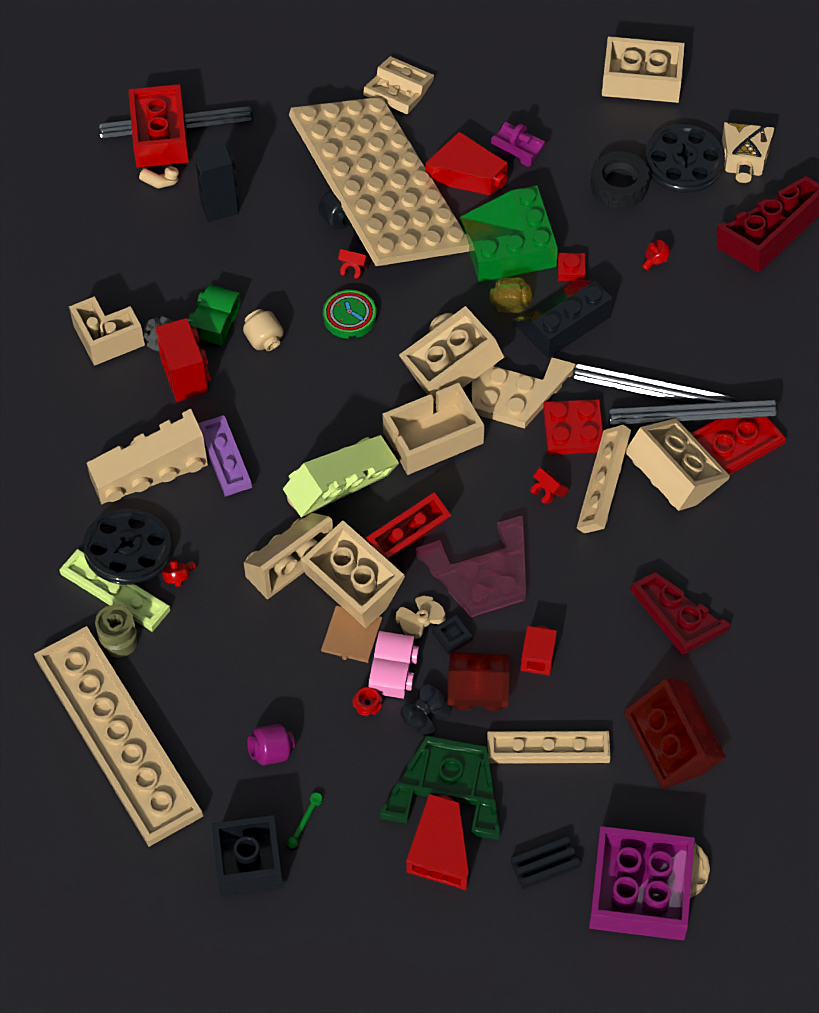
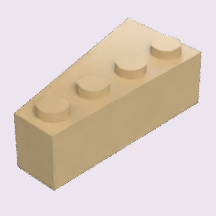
M191 409L182 413L184 418L172 424L170 420L160 424L161 430L149 436L141 434L133 438L134 440L130 443V446L126 448L118 446L87 462L90 479L101 504L117 501L128 494L142 492L150 486L172 481L175 477L189 472H197L202 467L208 466L203 434Z

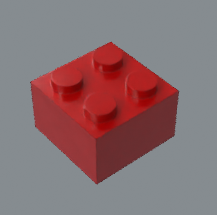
M187 318L155 327L160 359L175 401L178 402L208 393L206 384L207 381H210L209 371L206 366L208 365V360L204 349H200L198 345L200 339L196 327L191 328Z

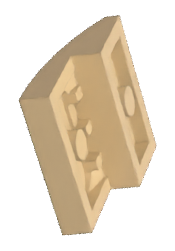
M390 56L378 67L377 76L364 87L363 95L368 98L381 97L387 106L408 114L426 93L434 80V75Z

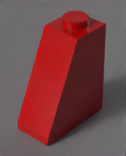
M460 132L425 163V172L432 178L435 184L491 196L497 189L503 188L508 180V163Z
M429 794L406 860L407 873L467 890L468 865L459 803L446 795L434 796Z

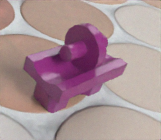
M505 122L500 131L491 138V144L497 146L500 153L506 156L513 154L519 157L520 163L527 167L533 164L538 154L545 147V141L527 133V126L521 123L515 127Z

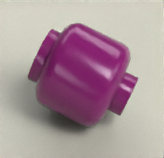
M274 723L256 727L252 731V735L247 739V747L252 760H256L260 765H271L285 762L290 756V751L294 749L295 742L292 732H287L282 724Z

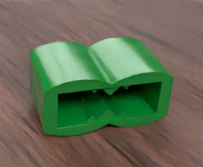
M209 284L205 292H200L197 301L198 307L195 312L190 313L188 322L191 328L196 327L200 340L222 346L241 306L240 293Z

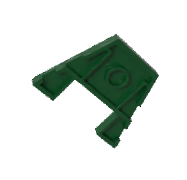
M426 736L409 763L406 773L393 789L388 802L381 808L380 819L407 824L413 795L428 797L429 794L434 796L446 795L455 802L476 805L471 835L499 840L500 829L497 820L487 747Z

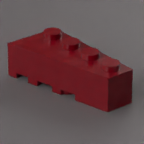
M804 176L778 191L776 197L769 200L764 199L757 204L755 209L748 213L743 211L736 215L734 221L718 225L717 248L758 273L761 272L819 217V183Z

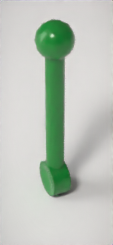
M316 792L310 796V805L293 836L289 837L286 841V845L289 848L294 849L298 846V838L313 810L322 803L320 793Z

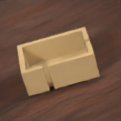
M459 383L436 392L437 413L433 414V397L431 394L383 413V433L392 449L396 451V455L407 475L484 443V424Z

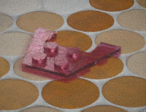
M522 516L497 523V530L505 546L504 549L450 565L440 540L416 547L418 559L421 562H425L434 577L442 581L448 588L451 596L470 617L526 600Z

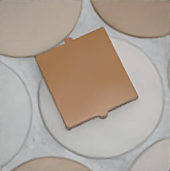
M336 606L321 652L342 656L343 660L350 658L368 663L383 618L379 616L365 628L343 607Z

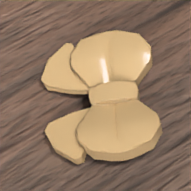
M421 596L415 599L419 609L416 614L405 607H400L396 612V623H400L405 635L414 636V639L420 638L424 627L430 623L440 624L446 620L443 607L429 596Z

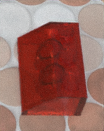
M665 678L624 711L662 789H667L701 776L726 758L687 681Z

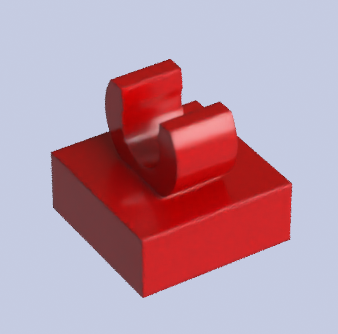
M340 249L338 260L344 263L340 268V274L346 277L347 270L353 267L355 268L354 278L359 280L362 276L361 267L368 269L371 258L367 255Z
M539 468L533 475L539 483L534 484L530 492L537 495L542 489H545L546 494L541 502L549 504L552 502L554 495L563 498L569 488L549 471Z

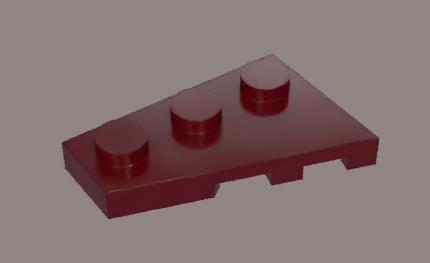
M656 572L632 583L630 591L682 655L728 632L730 629V623L724 619L719 621L708 613L709 609L701 603L696 605L684 596V591Z

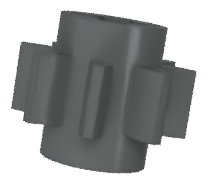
M162 316L160 319L157 317L150 319L143 329L144 340L148 341L147 347L159 351L155 327L173 322L172 320Z

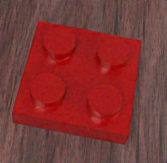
M599 400L543 403L547 455L598 452L603 434Z

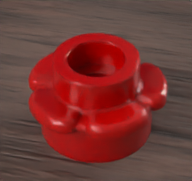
M362 688L353 698V707L357 708V713L362 716H369L371 713L376 714L382 707L380 704L382 697L373 688ZM365 701H370L371 703L366 705Z

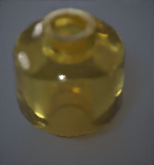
M500 278L496 282L495 288L490 290V301L492 304H495L497 310L501 313H521L531 304V287L529 284H526L523 278Z

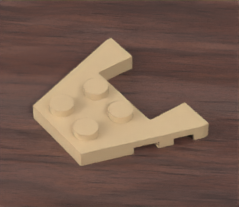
M551 358L543 380L492 366L472 381V406L479 416L525 429L543 409V403L553 393L556 394L562 387V383L573 375L575 364Z

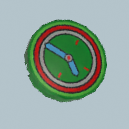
M343 290L336 292L327 299L323 305L322 315L325 327L333 335L349 339V336H356L358 338L372 330L376 323L377 308L374 301L366 293L358 290Z

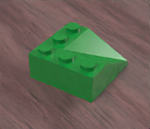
M538 186L511 190L460 217L462 229L469 243V253L478 282L557 267L558 247Z

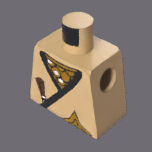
M724 122L721 143L724 151L725 171L736 173V180L741 183L751 181L752 175H762L771 148L774 128Z

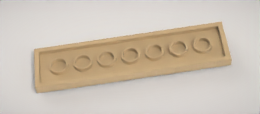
M87 626L34 654L36 661L148 847L203 817L198 804Z

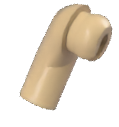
M170 166L165 169V174L159 175L144 168L140 173L139 179L155 188H164L175 185L178 182L179 171L177 168Z

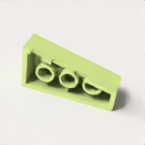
M381 435L371 439L366 437L355 445L344 447L333 453L303 463L299 469L289 475L290 480L283 490L300 517H303L388 476L399 462Z

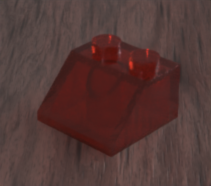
M450 652L448 705H454V708L462 710L470 709L472 706H483L484 709L491 711L508 707L509 654Z

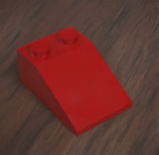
M180 84L129 89L136 167L189 163Z

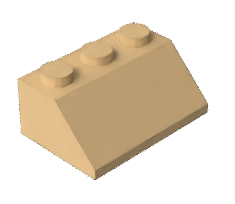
M466 306L399 354L425 393L432 395L435 404L437 391L457 383L463 388L504 358L496 339Z
M676 418L640 427L625 451L633 463L644 472L651 483L665 495L669 503L678 511L698 505L730 478V475Z
M310 513L304 518L297 519L291 528L283 534L274 536L268 545L260 551L252 552L244 562L245 577L268 600L305 572L301 558L333 530L332 519L329 516Z
M341 521L301 558L305 574L365 628L387 609L405 578L401 571L344 521Z

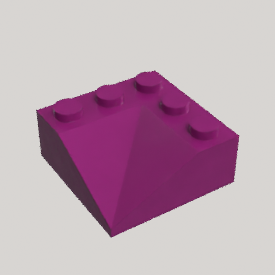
M600 826L589 929L684 941L688 928L695 838Z

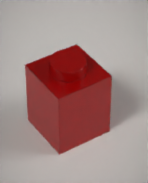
M527 626L521 659V671L550 676L556 645V630H551L545 626Z

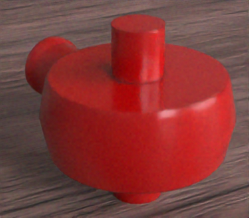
M663 240L650 243L645 254L647 260L642 264V267L649 271L653 264L658 265L666 262L671 252L669 245Z
M172 560L170 565L162 570L163 579L166 583H175V587L182 586V582L190 577V571L195 570L196 565L193 561L185 564Z

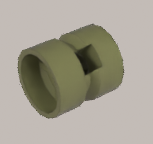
M116 604L106 606L100 610L96 616L95 625L102 650L111 657L121 658L128 656L135 650L138 644L137 631L131 611L122 605Z

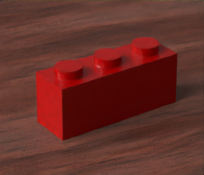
M434 492L367 536L365 540L389 561L441 526L451 514Z

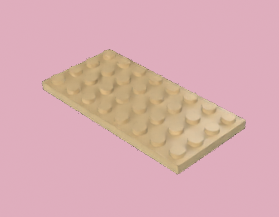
M376 97L291 108L289 113L290 119L333 193L340 200L345 214L375 266L469 252V243L465 232L432 178L425 172L423 163L384 99Z

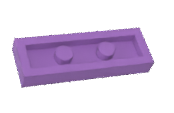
M225 416L198 423L203 434L204 445L224 495L228 496L252 488L251 480Z

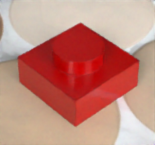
M558 253V281L585 280V253Z

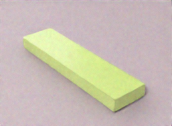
M79 549L59 569L62 576L109 605H122L128 608L133 615L134 621L152 632L170 612L169 605L135 584H115L98 577L87 565L84 552Z

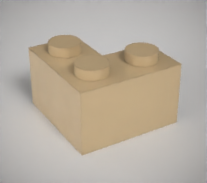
M95 296L69 306L73 326L94 366L145 346L142 327L131 306L107 316L102 312Z

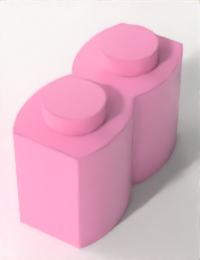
M379 631L369 679L370 688L375 689L380 695L402 699L405 697L406 690H412L414 673L409 671L411 663L417 664L419 646H414V636Z

